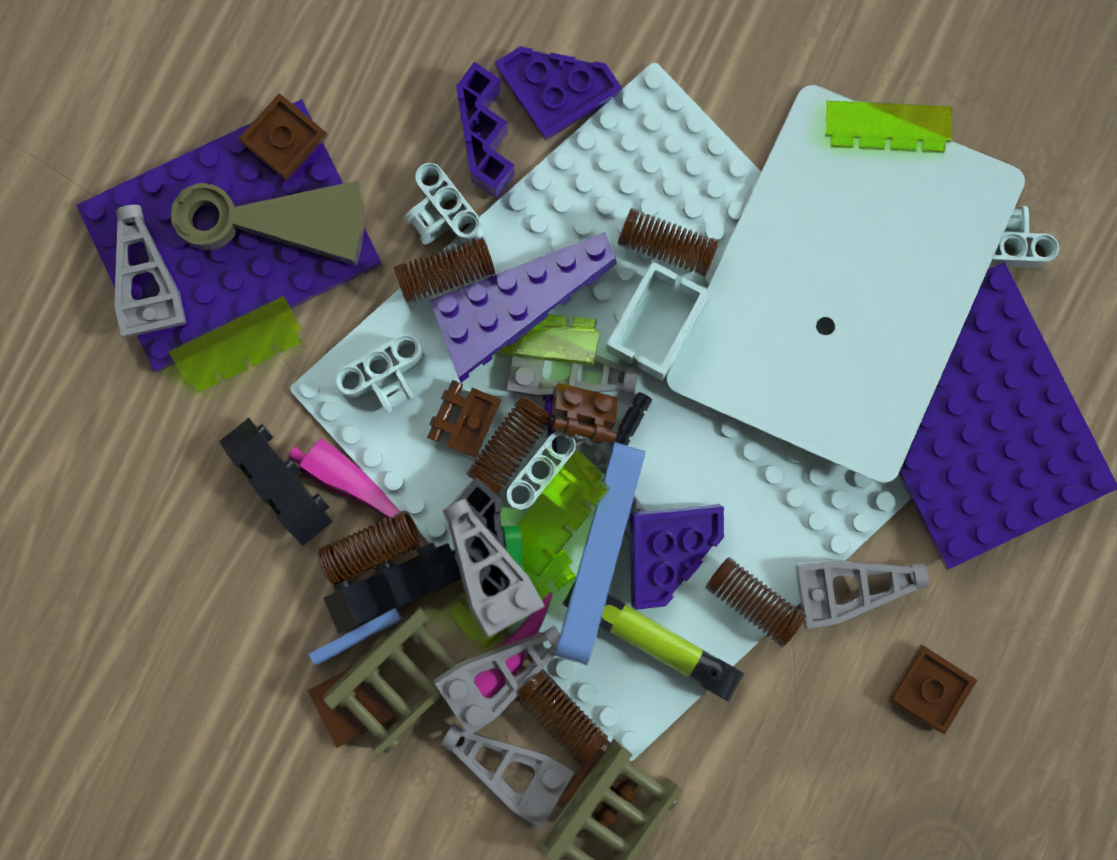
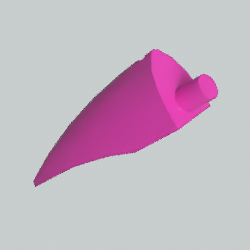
M320 438L308 454L296 446L290 452L288 457L299 464L301 472L323 488L359 502L389 519V516L394 517V514L400 512L385 493L356 464L324 439Z
M549 592L542 600L544 607L531 613L520 627L495 649L538 634L553 595ZM521 651L506 660V666L512 675L516 676L529 654L527 651ZM491 668L478 673L475 676L474 683L484 697L492 698L504 686L505 675L501 670Z

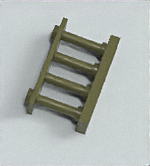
M418 605L323 694V701L332 710L338 704L341 707L345 705L377 739L372 744V750L376 756H379L383 751L385 753L390 752L399 743L400 739L398 736L442 695L436 685L404 654L401 644L410 636L413 639L417 638L447 670H450L462 661L468 660L464 656L457 662L426 629L427 624L425 621L429 617ZM386 658L389 662L393 660L424 692L425 695L412 707L378 674L380 670L377 667ZM362 681L365 684L369 683L401 716L388 730L354 697L356 693L353 690Z
M613 739L537 847L549 860H559L560 857L564 856L571 860H594L572 845V840L578 831L586 829L615 849L609 860H634L667 811L674 808L677 804L682 789L668 777L660 785L630 764V758L633 754L621 743ZM623 774L653 795V798L643 812L611 791V785L618 775ZM604 801L634 822V825L624 839L592 818L591 813L599 802Z

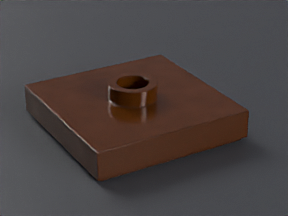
M279 93L238 140L287 182L325 140L328 134Z
M920 645L887 699L945 735L976 684L977 679L924 645Z
M352 667L307 690L337 748L369 731L345 705L341 707L338 704L332 710L323 701V694ZM362 681L353 690L356 693L354 697L380 724L395 717L389 703L369 683L365 684Z

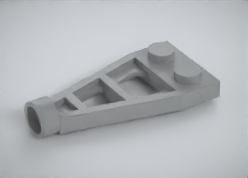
M127 205L116 209L118 221L114 306L121 337L127 338L186 324L180 293L144 223L141 206ZM143 242L149 256V262L130 266L127 250L129 244ZM141 273H152L160 287L159 294L150 298L134 300L131 295L133 277Z
M529 331L515 342L507 392L543 397L544 395H553L554 387L559 382L599 393L614 391L635 393L639 368L619 365L551 334ZM549 353L559 354L571 362L572 369L568 378L548 381L543 377L545 357ZM586 362L599 366L603 371L601 381L598 383L579 382L577 380L579 364ZM620 374H625L623 384L618 382Z
M466 499L442 511L448 521L469 608L485 638L544 607L529 576L477 519ZM464 516L465 521L458 523L457 518ZM472 536L479 537L490 553L488 558L476 564L471 562L465 547L466 540ZM488 565H495L500 568L509 580L508 588L492 597H488L483 593L479 580L480 571Z
M825 559L795 564L803 614H806L804 621L806 629L842 623L917 589L928 588L929 586L928 572L924 563L893 565ZM871 574H888L891 587L888 591L870 595L867 577ZM837 576L855 577L859 584L860 593L858 597L845 604H837L834 596L833 579Z
M552 626L545 632H540L462 661L433 680L469 736L496 719L518 696L517 691L534 674H538L555 656L560 633L555 626ZM549 641L551 647H544V642ZM521 651H527L532 657V664L520 675H512L506 666V660ZM497 668L505 675V684L494 697L486 698L474 683L475 676L488 669Z
M455 723L452 724L441 743L442 747L454 752L514 813L541 829L574 774V770L547 754L477 733L469 736L466 730ZM463 736L464 744L457 747L458 740ZM481 747H489L503 755V759L495 772H489L476 761V754ZM511 762L530 765L535 771L528 787L522 793L515 792L503 779V772Z

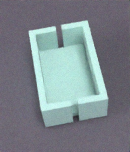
M652 261L606 345L607 352L631 365L634 360H637V368L663 381L707 301L709 290L686 278L682 279L680 290L674 288L677 284L678 274Z

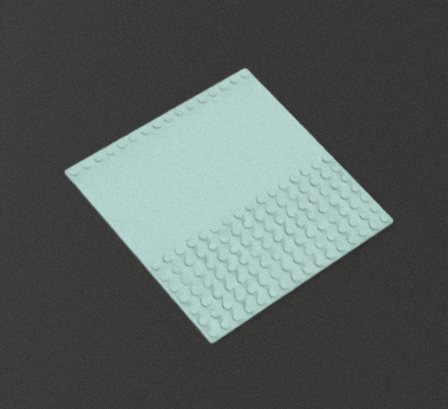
M651 63L623 88L622 93L607 102L484 212L479 219L484 229L483 237L493 261L495 275L605 232L616 256L617 264L590 285H584L571 295V299L564 305L559 304L548 312V317L530 331L551 334L619 365L637 368V360H634L632 365L607 352L606 344L652 261L678 274L677 284L674 288L680 290L681 281L683 278H686L707 289L761 175V171L659 64ZM633 207V209L636 208V210L639 209L640 211L635 227L641 213L644 212L645 215L641 227L647 214H650L647 227L652 216L655 215L652 230L657 219L660 217L658 230L665 219L664 230L667 223L671 222L670 230L673 224L676 223L677 225L675 233L681 225V233L685 227L687 228L686 236L688 231L692 229V236L695 231L698 233L697 238L701 233L703 234L702 241L706 235H708V241L711 237L713 239L716 238V240L719 239V244L707 276L703 277L695 274L698 260L693 271L690 272L692 260L688 269L684 270L686 260L682 268H679L681 257L677 266L674 267L675 257L669 265V257L666 262H663L664 254L662 259L658 261V254L654 259L652 257L653 252L649 257L647 256L648 249L642 255V249L637 253V246L633 251L631 246L628 249L623 246L621 247V245L618 246V240L630 208ZM472 223L462 233L469 234L473 232L476 225ZM455 238L443 250L446 253V249L449 248L452 253V246L457 250V244L462 248V243ZM469 260L475 279L474 282L471 281L465 265L469 284L466 283L461 271L464 285H461L455 271L459 284L458 287L455 286L450 274L453 289L449 287L445 277L448 287L447 291L441 282L443 291L442 293L439 292L436 285V295L430 285L432 296L428 295L425 288L427 297L424 298L420 291L421 300L417 298L415 293L416 301L406 304L401 288L398 289L291 385V392L366 475L385 493L399 511L406 510L411 515L419 533L427 542H434L436 547L449 543L452 551L454 545L448 521L442 511L473 480L466 474V471L470 469L472 463H475V458L447 447L451 436L449 433L443 432L438 443L427 438L431 429L429 423L432 416L436 417L443 402L440 399L443 391L448 390L452 380L460 382L429 300L485 279L482 278L476 260L475 263L480 279L477 280ZM823 317L817 321L816 329L822 335H830L835 330V324L832 319ZM411 335L417 339L422 350V358L416 366L402 373L416 399L412 401L408 399L393 407L392 412L388 414L374 389L355 399L344 396L338 389L335 382L336 375L346 365L398 336ZM515 342L510 346L505 345L492 355L493 359L484 366L482 364L469 373L470 377L462 382L463 387L459 396L467 399L473 387L501 399L500 406L479 454H482V449L486 450L485 445H489L488 440H492L491 436H496L495 431H499L498 426H502L501 422H505L504 417H508V412H511V408H515L514 403L518 401L520 396L528 398L543 409L546 405L543 397L507 392ZM411 344L403 345L399 350V356L410 358L414 355L416 348ZM549 353L545 357L542 375L548 381L564 380L571 374V362L559 354ZM375 361L371 371L375 374L385 372L388 366L387 361ZM586 362L579 364L577 380L579 382L598 383L601 381L603 371L599 366ZM639 369L635 393L624 391L600 392L617 397L616 424L611 430L616 433L619 432L618 427L629 407L633 406L632 401L638 392L644 393L652 399L647 411L643 412L645 415L633 437L629 438L631 441L628 445L646 451L634 494L645 511L714 504L724 506L723 540L717 547L713 546L703 557L701 566L687 582L683 581L672 594L674 597L667 606L636 611L731 666H734L767 635V632L762 633L764 626L758 630L759 623L753 626L755 619L748 623L750 616L744 619L745 613L739 615L743 606L738 612L734 611L738 603L733 608H730L731 603L746 586L749 579L743 584L728 605H725L726 600L741 583L744 576L738 581L724 601H721L722 596L736 580L739 573L733 578L719 598H716V595L731 577L734 570L715 594L710 593V591L708 592V589L705 590L708 581L728 557L734 559L736 564L740 563V567H744V571L749 570V574L754 575L753 578L758 577V581H763V585L767 584V589L772 588V592L776 591L777 595H781V599L785 598L786 602H790V606L794 605L796 608L801 601L795 564L825 559L845 561L911 499L899 474L888 483L874 481L674 392L668 385L667 374L663 381ZM625 374L619 375L618 382L620 384L624 383ZM356 375L348 376L344 381V388L347 390L355 389L359 385V377ZM454 406L448 422L456 425L462 408ZM516 412L520 417L524 418L525 420H527L528 422H530L531 424H533L531 421H529L527 418H525L522 414ZM513 417V418H514L515 420H517L519 423H521L522 425L526 426L528 429H530L531 431H533L531 428H529L527 425H525L522 421H520L519 419ZM511 422L516 428L520 429L521 431H523L524 433H526L527 435H529L527 432H525L523 429H521L518 425H516V424H514L513 422ZM545 426L546 430L537 427L542 431L543 435L533 431L539 436V439L529 435L536 441V444L531 443L515 430L508 427L512 432L530 443L533 448H528L511 434L505 432L512 439L526 447L529 453L524 452L511 441L501 436L509 444L523 452L526 458H523L507 445L498 441L505 448L520 457L523 462L517 461L507 452L495 446L505 455L516 461L520 467H516L503 456L494 452L505 462L513 466L516 472L490 456L498 464L510 471L513 476H509L489 461L487 462L506 475L510 481L505 480L484 466L495 476L503 480L506 486L488 474L486 475L503 487L498 496L501 498L502 512L500 513L501 526L518 525L522 537V570L529 576L541 600L549 592L553 595L539 633L545 632L552 626H555L558 632L561 633L567 612V607L563 606L562 602L576 579L599 495L575 462L572 454L563 465V468L586 487L583 491L579 490L568 503L569 509L566 512L542 493L526 509L510 507L505 499V491L547 439L548 427ZM575 435V443L586 437ZM557 437V454L563 455L568 450V443L564 438ZM602 442L600 444L607 456L610 457L612 446L610 443ZM585 444L581 446L580 458L587 457L593 464L592 467L587 468L590 473L597 466L605 464L602 458L598 463L593 458L592 454L595 451L593 446L587 448ZM542 461L535 462L531 470L532 475L537 479H544L548 474L547 465ZM606 470L599 471L596 475V481L600 486H602ZM568 484V486L564 489V491L560 494V496H562L563 493L567 490V488L569 487V484ZM516 486L511 492L512 500L516 504H524L528 499L526 488ZM457 518L458 523H463L462 520ZM628 518L626 526L630 523V518ZM624 533L608 594L631 607L630 540ZM754 582L748 587V589L746 590V592L744 593V595L742 596V598H743V597L746 595V593L751 589V587L753 586ZM759 585L753 590L747 601L756 592ZM763 589L758 593L752 604L761 595ZM768 592L763 596L757 607L766 598ZM773 596L768 599L765 606L771 601ZM777 600L773 602L770 609L776 604ZM782 603L778 605L775 612L781 607ZM787 606L781 611L780 615L786 610ZM528 616L520 619L519 621L509 625L506 628L512 634L516 629L520 627V625L527 619ZM598 627L587 665L554 656L543 668L560 688L572 698V701L576 702V705L580 706L581 710H584V714H588V718L592 719V723H596V727H600L608 735L610 742L615 739L633 754L630 761L637 758L708 691L601 627ZM549 641L544 642V647H551Z

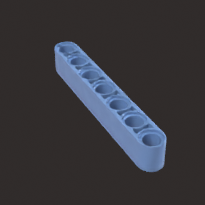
M616 442L613 444L555 652L557 657L587 665L589 662L646 452L644 450Z

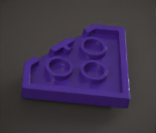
M523 46L516 48L495 62L496 69L545 141L623 91L622 86L607 64L593 61L591 63L576 60L572 56L552 52L551 54L533 51V48Z
M714 504L630 513L632 608L641 610L668 605L674 597L672 594L683 581L687 582L703 563V557L713 546L717 547L723 540L724 506Z

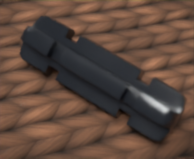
M641 392L636 394L632 401L633 406L629 407L618 427L619 432L616 433V443L629 445L631 441L629 438L633 437L645 415L643 412L647 411L652 402L648 395Z

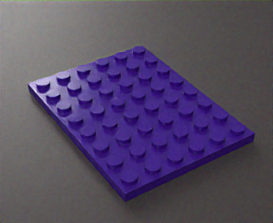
M302 99L292 103L311 119ZM249 123L76 205L114 287L118 221L115 210L127 205L141 206L144 223L180 293L186 324L137 335L156 373L383 265L365 227L357 266L241 230H237L233 239L219 249L199 250L187 244L173 227L171 222L172 204L182 190L194 184L208 183L209 185L218 186L227 193L236 207L343 184L323 142L286 182L239 142L238 138L252 124ZM212 205L198 208L192 219L194 228L206 231L215 227L220 217L218 208ZM143 242L129 244L127 250L130 266L149 262V256ZM141 273L133 277L131 295L134 300L150 298L159 294L160 287L152 273Z
M1005 262L987 270L898 473L946 570L1117 490V483Z

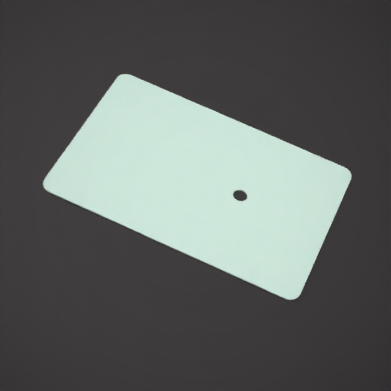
M809 85L802 88L796 97L707 288L709 290L707 301L667 374L669 387L678 394L874 481L888 483L894 480L901 469L1024 188L1025 177L1023 173L1014 166L819 86ZM823 317L832 319L835 324L833 333L830 335L820 334L816 329V323L819 319Z

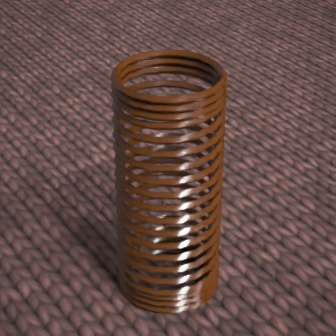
M633 207L630 208L618 240V246L621 245V247L623 246L627 249L631 246L632 251L637 246V253L642 249V255L648 249L647 256L649 257L653 252L652 257L654 259L658 254V261L662 259L664 254L663 262H666L669 257V265L675 257L674 267L677 266L681 257L679 268H682L686 260L684 270L688 269L692 260L690 272L693 271L698 260L695 274L703 277L707 276L719 244V239L716 240V238L713 239L711 237L708 241V235H706L702 241L703 234L701 233L697 238L698 233L695 231L692 236V229L688 231L686 236L687 228L685 227L681 233V225L675 233L677 225L676 223L673 224L670 230L671 222L667 223L664 230L665 219L658 230L660 217L657 219L652 230L655 215L652 216L647 227L650 214H647L641 227L645 215L644 212L641 213L635 227L640 211L639 209L636 210V208L633 209Z
M481 236V238L473 239V245L470 241L467 242V245L462 243V248L457 244V250L452 246V253L449 248L446 249V253L444 250H441V256L436 251V259L431 253V261L425 255L426 264L422 257L419 258L420 264L417 259H414L415 267L412 261L409 260L410 270L405 262L404 264H397V266L394 265L406 304L416 301L415 293L417 298L421 300L420 291L423 297L426 298L425 288L428 295L432 296L430 285L436 295V285L439 292L442 293L443 291L441 282L447 291L448 287L445 277L449 287L453 289L450 274L455 286L458 287L459 284L455 271L461 285H464L461 271L466 283L469 284L465 265L471 281L474 282L475 279L469 260L477 280L480 277L475 260L482 278H485V274L488 277L489 275L492 276V274L495 275L493 261L484 237Z
M520 396L518 401L514 403L515 408H511V412H508V417H504L505 422H501L502 426H498L499 431H495L496 436H491L492 440H488L489 445H485L486 450H481L482 454H478L479 459H475V463H472L470 469L466 471V474L474 480L477 477L497 496H499L503 487L486 474L506 486V483L484 466L505 480L510 481V479L487 461L500 468L509 476H513V474L490 456L516 472V469L494 452L503 456L516 467L520 466L495 446L507 452L517 461L523 462L520 457L505 448L498 441L507 445L523 458H526L523 452L509 444L501 436L511 441L524 452L529 453L526 447L512 439L505 432L511 434L528 448L532 449L533 446L512 432L508 427L515 430L531 443L536 444V441L529 435L539 439V436L533 431L543 435L542 431L537 427L546 430L545 426H549V423L553 420L548 412L524 396ZM516 412L522 414L525 418H527V419H528L529 421H531L533 424H531L530 422H528V421L525 420L524 418L520 417ZM513 417H515V418L519 419L520 421H522L525 425H527V426H528L529 428H531L533 431H531V430L528 429L526 426H524V425H522L521 423H519V422H518L517 420H515ZM511 422H513L514 424L518 425L521 429H523V430H524L525 432H527L529 435H527L526 433H524V432L521 431L520 429L516 428Z
M402 510L394 514V517L389 516V519L384 518L378 524L369 525L368 529L358 530V534L353 532V535H348L347 538L343 537L342 540L338 539L337 542H332V545L322 546V548L318 549V559L326 578L333 585L344 582V580L354 578V575L358 576L359 573L362 574L364 571H369L370 568L374 569L375 566L384 564L385 561L389 562L390 559H395V556L400 557V554L405 555L406 552L420 548L422 542L413 518L406 510ZM392 521H393V523L395 524V526H396V528H397V530H398V532H399L401 541H400V539L398 538V536H397V534H396V532H395V529H394V527H393ZM387 523H388L389 527L391 528V531H392V533H393V535H394V537H395V540H396L397 545L395 544L394 540L392 539V536H391V534H390V532H389V530H388V527H387ZM382 526H383V528L385 529V531H386V533H387V536H388V538H389V540H390L391 546L389 545V543H388V541H387V539H386V537H385V535H384V532H383V530H382ZM376 527L378 528V530H379V532H380V534H381V536H382V538H383V540H384V543H385V545H386V549H385V547L383 546V544H382V542H381V539H380V537H379V535H378V533H377ZM371 530L375 534V537L380 545L382 553L377 547L374 537L372 536ZM366 532L368 533L371 539V542L376 550V554L374 553L371 547V544L366 536ZM361 534L364 537L366 545L371 553V557L369 556L365 544L361 539ZM355 536L358 538V540H359V542H360V545H361V547H362V549H363V552H364L365 555H366L367 561H366L365 558L363 557V554H362L361 549H360V547H359V545H358V543H357V541H356ZM350 538L352 539L355 548L361 558V562L359 561L353 545L351 544ZM345 541H346V542L348 543V545H349L350 551H351V553H352L354 559L356 560L357 566H356L355 563L353 562L352 556H351V554H350V552H349V550H348V548H347V546H346V544H345ZM340 543L342 544V546H343V548H344L345 554H344L342 548L340 547ZM335 545L337 546L338 551H339V554H340V556H341V558H342V560H343V562H344V564H345V566H346V570L344 569L343 564H342V561H341V559H340V557H339V555H338V552H337L336 549H335ZM346 556H347L348 560H349L350 563H351L352 569H351L350 566L348 565Z
M728 557L708 581L705 590L708 589V592L710 591V593L715 594L734 570L731 577L716 595V598H719L733 578L739 573L736 580L722 596L721 601H724L738 581L744 576L741 583L726 600L725 605H728L743 584L749 579L746 586L731 603L730 608H733L738 603L734 610L738 612L743 606L739 615L745 613L744 619L750 616L748 623L755 619L753 626L759 623L758 630L764 626L762 633L767 632V637L772 635L771 640H775L777 645L784 647L798 632L806 619V614H803L800 609H795L794 605L790 606V602H786L785 598L781 599V595H777L776 591L772 592V588L767 589V584L763 585V581H758V577L753 578L754 575L749 574V570L744 571V567H740V563L736 564L734 559ZM754 582V584H753V586L751 587V589H750V590L746 593V595L742 598V596L744 595V593L746 592V590L748 589V587ZM759 585L756 592L747 601L753 590ZM763 589L761 595L752 604L758 593ZM768 592L766 598L757 607L763 596ZM773 596L771 601L765 606L768 599ZM777 600L776 604L770 609L773 602ZM782 603L781 607L775 612L778 605ZM787 606L786 610L780 615L781 611ZM791 610V613L785 618L786 614Z
M541 670L538 674H534L517 691L518 696L515 700L520 702V705H523L535 694L524 706V709H527L542 695L528 711V713H531L549 696L532 715V718L554 700L536 719V722H539L557 705L540 723V726H543L561 709L545 726L544 730H547L567 711L548 734H552L562 722L573 714L553 735V738H556L576 719L557 739V743H559L579 724L561 743V747L585 726L579 735L566 746L565 751H568L590 729L585 737L573 747L569 755H572L586 739L595 733L573 756L576 763L583 765L607 741L608 735L600 727L596 728V723H592V719H588V714L584 715V710L579 711L580 706L575 707L576 702L571 703L572 698L567 699L568 694L563 695L564 690L558 691L560 686L554 687L556 682H551L552 678H547V672Z

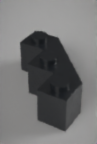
M247 418L219 442L235 466L239 467L249 479L248 482L263 501L268 503L278 515L277 518L303 546L333 522L326 512L330 506L319 493L313 496L306 489L298 477L302 472L293 460L289 458L285 461L277 453L270 442L274 438L270 431L262 423L257 427L250 418Z
M476 477L466 485L449 506L466 499L473 514L505 549L504 530L501 527L500 516L502 512L501 498ZM464 516L459 517L460 520L465 521ZM472 536L466 540L465 547L472 563H479L489 557V550L479 537ZM453 549L451 553L456 557L455 549ZM488 565L479 573L482 591L488 597L495 596L506 590L509 586L507 576L495 565ZM463 587L455 599L471 612L465 588Z
M434 542L418 548V556L394 566L393 561H389L376 567L375 571L377 574L363 581L352 584L351 579L333 586L335 592L323 599L338 634L461 580L460 569L455 556L451 553L452 550L449 543L438 547L435 546Z

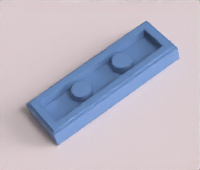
M395 608L313 651L309 656L313 664H321L400 622L403 616L399 608Z

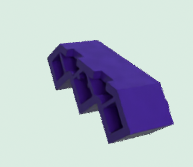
M474 61L456 85L471 180L478 187L497 199L514 177L515 169L513 163L495 151L508 133L507 121L488 109L501 92L500 79Z

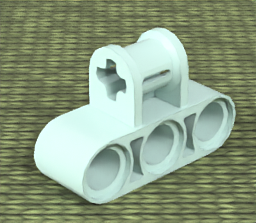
M425 163L417 169L415 177L425 199L404 217L405 221L414 226L421 235L420 241L423 244L431 243L450 229L461 243L467 245V242L470 241L473 245V239L484 236V229L478 215L437 164ZM429 177H439L435 185H425V181ZM446 201H457L454 208L450 210L443 209ZM467 223L476 225L473 232L469 234L461 232L462 227Z
M1020 206L1019 209L1013 210L989 266H996L1005 262L1007 267L1039 268L1057 256L1059 244L1052 235L1029 233V209L1027 206ZM1005 243L1010 244L1014 248V256H1010L1005 252ZM1035 245L1043 247L1045 257H1040L1036 253Z
M411 335L398 336L340 369L335 381L338 389L344 396L354 399L374 389L388 414L391 413L392 408L408 399L411 401L416 399L402 373L420 362L422 358L420 344ZM411 344L416 348L412 357L402 358L399 356V350L403 345ZM377 360H385L388 363L386 371L381 374H375L371 371L373 363ZM348 376H358L360 382L355 389L347 390L344 388V381Z
M561 431L554 432L547 437L508 485L505 491V499L510 507L526 509L542 493L563 511L566 512L569 509L568 503L579 490L583 491L586 487L563 468V465L575 451L576 443L574 437L564 436ZM556 437H562L568 443V450L563 455L555 453L552 449V441ZM537 461L544 462L548 467V474L542 480L532 475V466ZM568 484H569V487L567 488V490L563 493L562 496H560V494L564 491V489H565V488L568 486ZM516 486H523L528 491V499L524 504H516L512 500L511 492Z

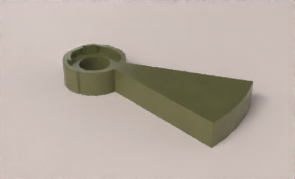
M359 181L237 207L227 193L218 186L198 183L182 190L172 204L171 222L174 229L187 244L199 250L219 249L233 239L237 230H241L354 266L358 264L364 234V202ZM205 205L217 207L220 217L215 227L206 231L194 228L192 219L198 208Z

